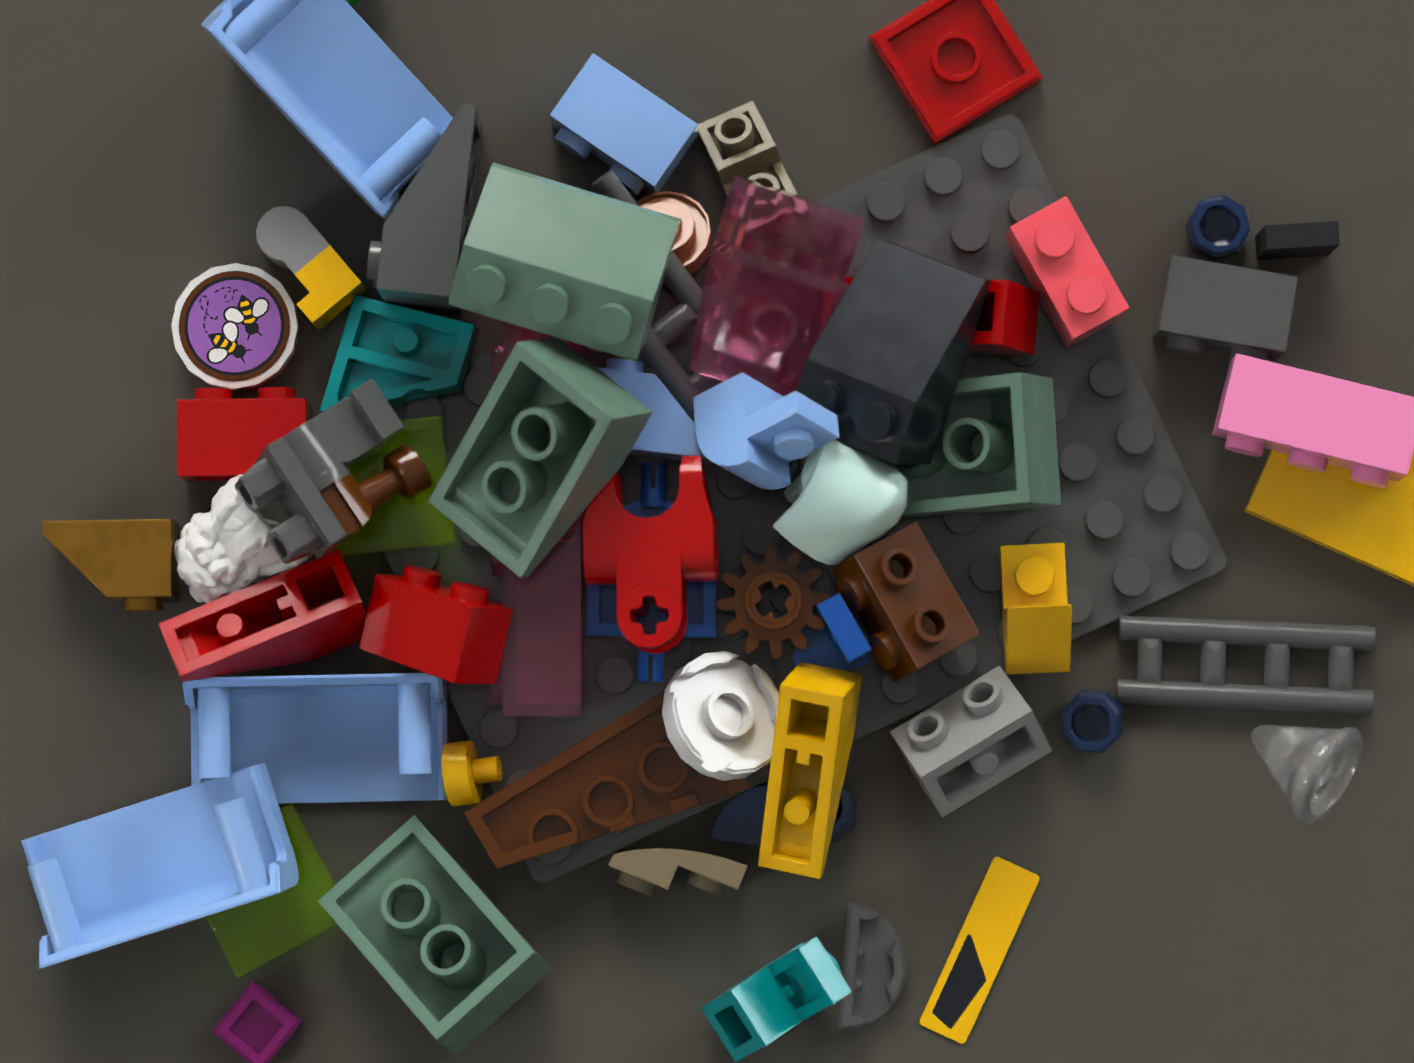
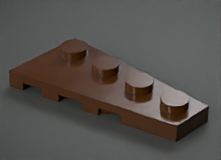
M664 690L464 812V815L496 868H500L752 788L746 778L722 781L702 775L680 758L667 737L663 721Z

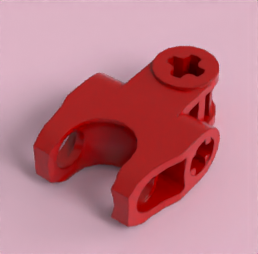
M682 456V463L679 466L677 498L671 508L661 515L644 518L634 516L626 511L621 497V478L617 471L587 506L583 517V561L587 585L616 584L619 629L633 646L644 653L657 655L669 652L678 646L686 635L688 626L687 582L718 580V522L711 505L705 464L701 456ZM656 603L662 613L669 616L668 621L657 623L656 633L650 635L641 623H637V619L639 616L648 615L649 605Z

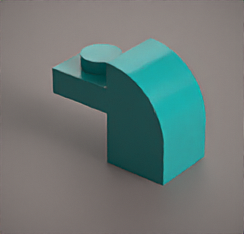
M816 936L777 957L702 1006L701 1009L733 1060L737 1062L767 1046L803 1020L830 1007L852 991L842 977L841 969L836 959L825 950Z

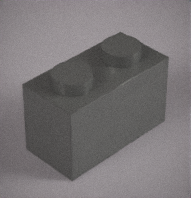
M1171 255L1164 264L1152 338L1166 340V350L1178 354L1203 356L1206 347L1229 351V361H1231L1236 353L1268 361V358L1277 360L1286 352L1298 277Z

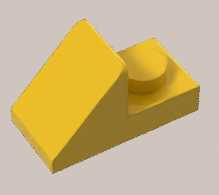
M1065 543L1000 546L999 566L1005 674L1070 672L1072 604H1068Z

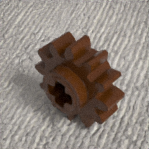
M769 544L764 552V563L756 565L751 556L742 553L740 555V563L746 573L741 578L730 573L722 575L721 580L724 585L734 590L735 593L733 598L726 597L717 601L716 608L725 613L735 612L736 619L729 622L724 632L727 637L736 636L742 631L747 632L749 637L745 644L746 654H753L759 648L760 642H767L770 644L769 651L772 658L779 660L783 651L782 642L791 640L797 650L804 652L807 650V644L801 631L805 627L812 631L824 630L825 623L821 618L812 614V609L829 599L830 595L822 592L812 593L810 586L819 581L822 571L820 568L808 570L805 574L800 573L797 569L801 564V551H793L788 556L787 562L781 563L777 562V552L774 546ZM769 586L773 587L775 593L783 588L790 594V597L784 602L787 614L778 619L774 618L771 611L763 617L756 610L762 603L760 591Z

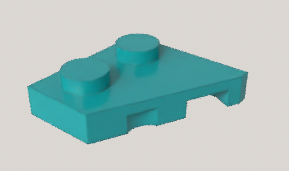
M354 295L320 412H324L346 398L351 391L371 378L374 379L391 406L462 391L479 330L474 324Z

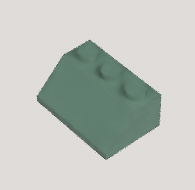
M493 162L463 244L448 305L637 361L649 334L681 219Z

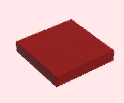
M928 0L872 34L868 40L934 147L1029 90L1043 79L995 0Z

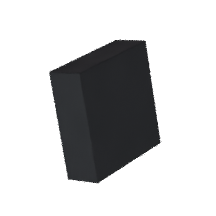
M1338 221L1265 225L1255 236L1257 260L1329 256L1340 245Z

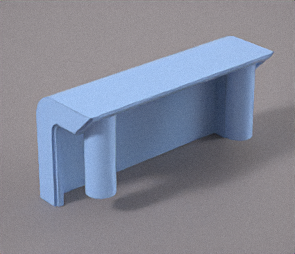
M224 0L201 24V27L375 214L383 219L387 218L400 200L398 198L399 190L417 174L453 119L346 0Z
M427 673L211 677L182 682L185 705H188L191 714V786L210 779L231 778L232 772L265 762L278 804L448 800L441 766L443 745L449 743L447 681Z
M265 762L232 772L231 778L210 779L21 841L29 864L27 866L28 873L48 932L39 941V969L281 893L297 885L299 879L295 854Z

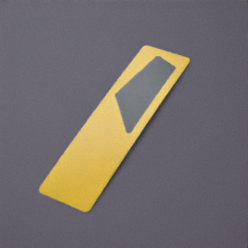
M1000 857L993 858L919 1022L922 1026L960 1044L966 1043L1039 883L1040 878L1037 874Z

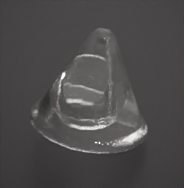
M1261 725L1256 727L1251 735L1254 746L1290 804L1294 818L1301 824H1311L1318 821L1335 806L1355 775L1363 749L1362 735L1354 727L1331 729Z

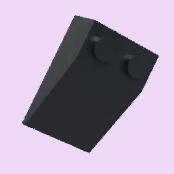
M877 238L810 352L797 392L838 415L839 438L835 440L893 464H931L991 280L887 240Z

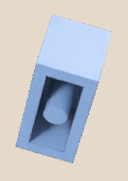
M592 53L549 115L552 127L559 131L554 137L556 142L582 160H586L588 155L592 153L611 166L608 171L612 170L627 191L636 196L642 188L650 194L660 192L698 137V124L594 53Z

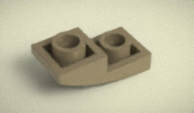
M750 101L698 124V135L749 245H753L808 221L804 206L780 160L777 147L754 101Z
M668 848L637 849L615 853L612 855L608 865L620 870L616 883L651 897L656 885L669 890L678 866L690 870L686 883L718 896H722L726 885L738 890L747 869V865L724 857L698 851Z

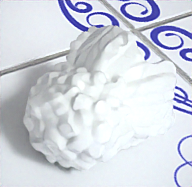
M242 474L228 480L227 484L218 490L217 494L212 498L210 512L193 514L191 521L181 530V538L174 543V555L178 563L177 572L185 584L189 585L190 595L199 603L205 602L207 604L307 563L313 557L312 553L307 557L288 564L283 563L271 545L268 534L272 529L289 520L290 516L279 499L274 500L254 513L247 508L235 489V484Z

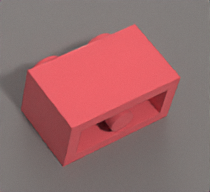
M1067 196L1010 226L1004 239L1033 290L1040 292L1039 301L1066 348L1118 321L1129 310V305Z

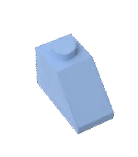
M608 358L606 368L597 367L653 412L629 455L682 461V456H701L704 464H711V461L705 457L697 443L695 423L656 374L644 373L645 363L628 359Z

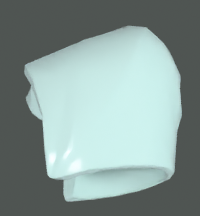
M833 440L813 450L808 455L802 472L784 491L787 501L793 505L775 521L773 527L791 544L814 560L827 565L839 564L869 543L878 541L899 522L907 506V479L896 466L884 459L838 440Z

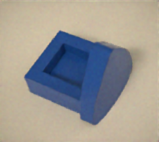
M840 593L830 596L829 599L818 604L817 609L812 614L823 620L825 628L823 631H812L805 627L801 631L806 639L807 650L801 652L795 648L792 658L794 665L797 666L799 662L844 671L868 666L872 661V649Z

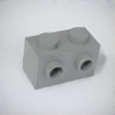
M1000 665L890 731L910 771L942 818L1052 751L1032 709Z

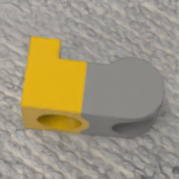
M289 206L275 207L267 211L259 220L256 229L259 247L275 265L290 269L308 290L309 294L299 301L297 306L319 331L352 305L354 295L362 296L368 291L314 225L298 209Z

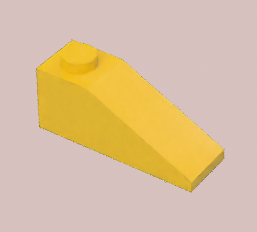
M799 662L780 684L758 866L817 879L823 876L855 733L862 674Z

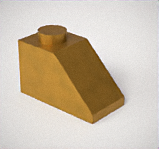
M172 519L42 521V534L106 597L116 601H124V612L163 611V600H180V576L177 572L178 563L174 555V543L176 540H179V523Z

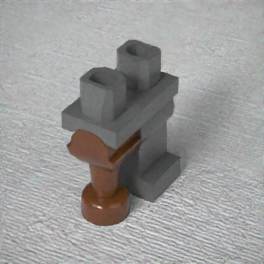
M373 378L351 391L346 398L318 416L267 445L255 461V464L235 484L236 491L247 508L253 513L279 499L289 514V520L275 527L268 534L271 545L285 564L307 557L312 553L319 560L332 552L337 546L352 539L370 520L372 512L397 493L406 499H411L431 488L430 474L417 452L407 444H402L384 456L383 471L359 483L350 472V467L390 444L404 428V425Z

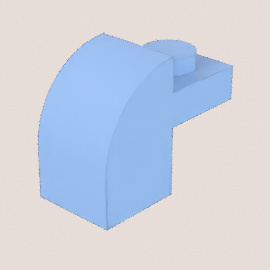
M743 372L693 397L695 433L702 453L711 462L758 488L774 490L791 485L789 462L810 455L813 450L839 438L838 415L797 391L782 396Z

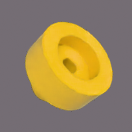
M472 740L450 742L443 745L441 756L442 777L446 796L451 806L478 804L482 799L483 783L502 781L503 770L499 756L478 758L477 748Z

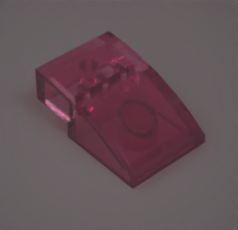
M735 175L721 216L705 276L693 338L690 370L722 381H726L743 372L782 396L797 391L806 360L850 285L844 280L865 220L849 211Z

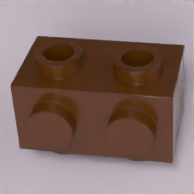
M917 522L856 553L832 570L838 580V593L842 596L848 609L858 615L869 635V646L872 649L871 653L874 659L883 669L889 670L895 682L980 635Z

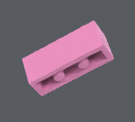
M1236 353L1229 363L1212 436L1226 439L1224 448L1236 453L1262 457L1265 448L1289 454L1287 464L1300 469L1325 472L1327 464L1352 470L1350 475L1352 481L1369 486L1387 488L1389 480L1399 482L1409 472L1414 451V397Z

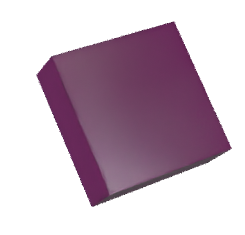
M252 981L211 1032L249 1063H270L304 1020L259 983Z

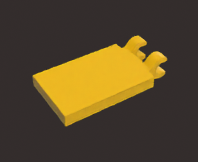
M1270 450L1244 512L1414 587V451L1408 475L1399 482L1389 480L1387 488H1380L1352 481L1350 479L1352 470L1327 464L1325 472H1314L1287 464L1289 454Z

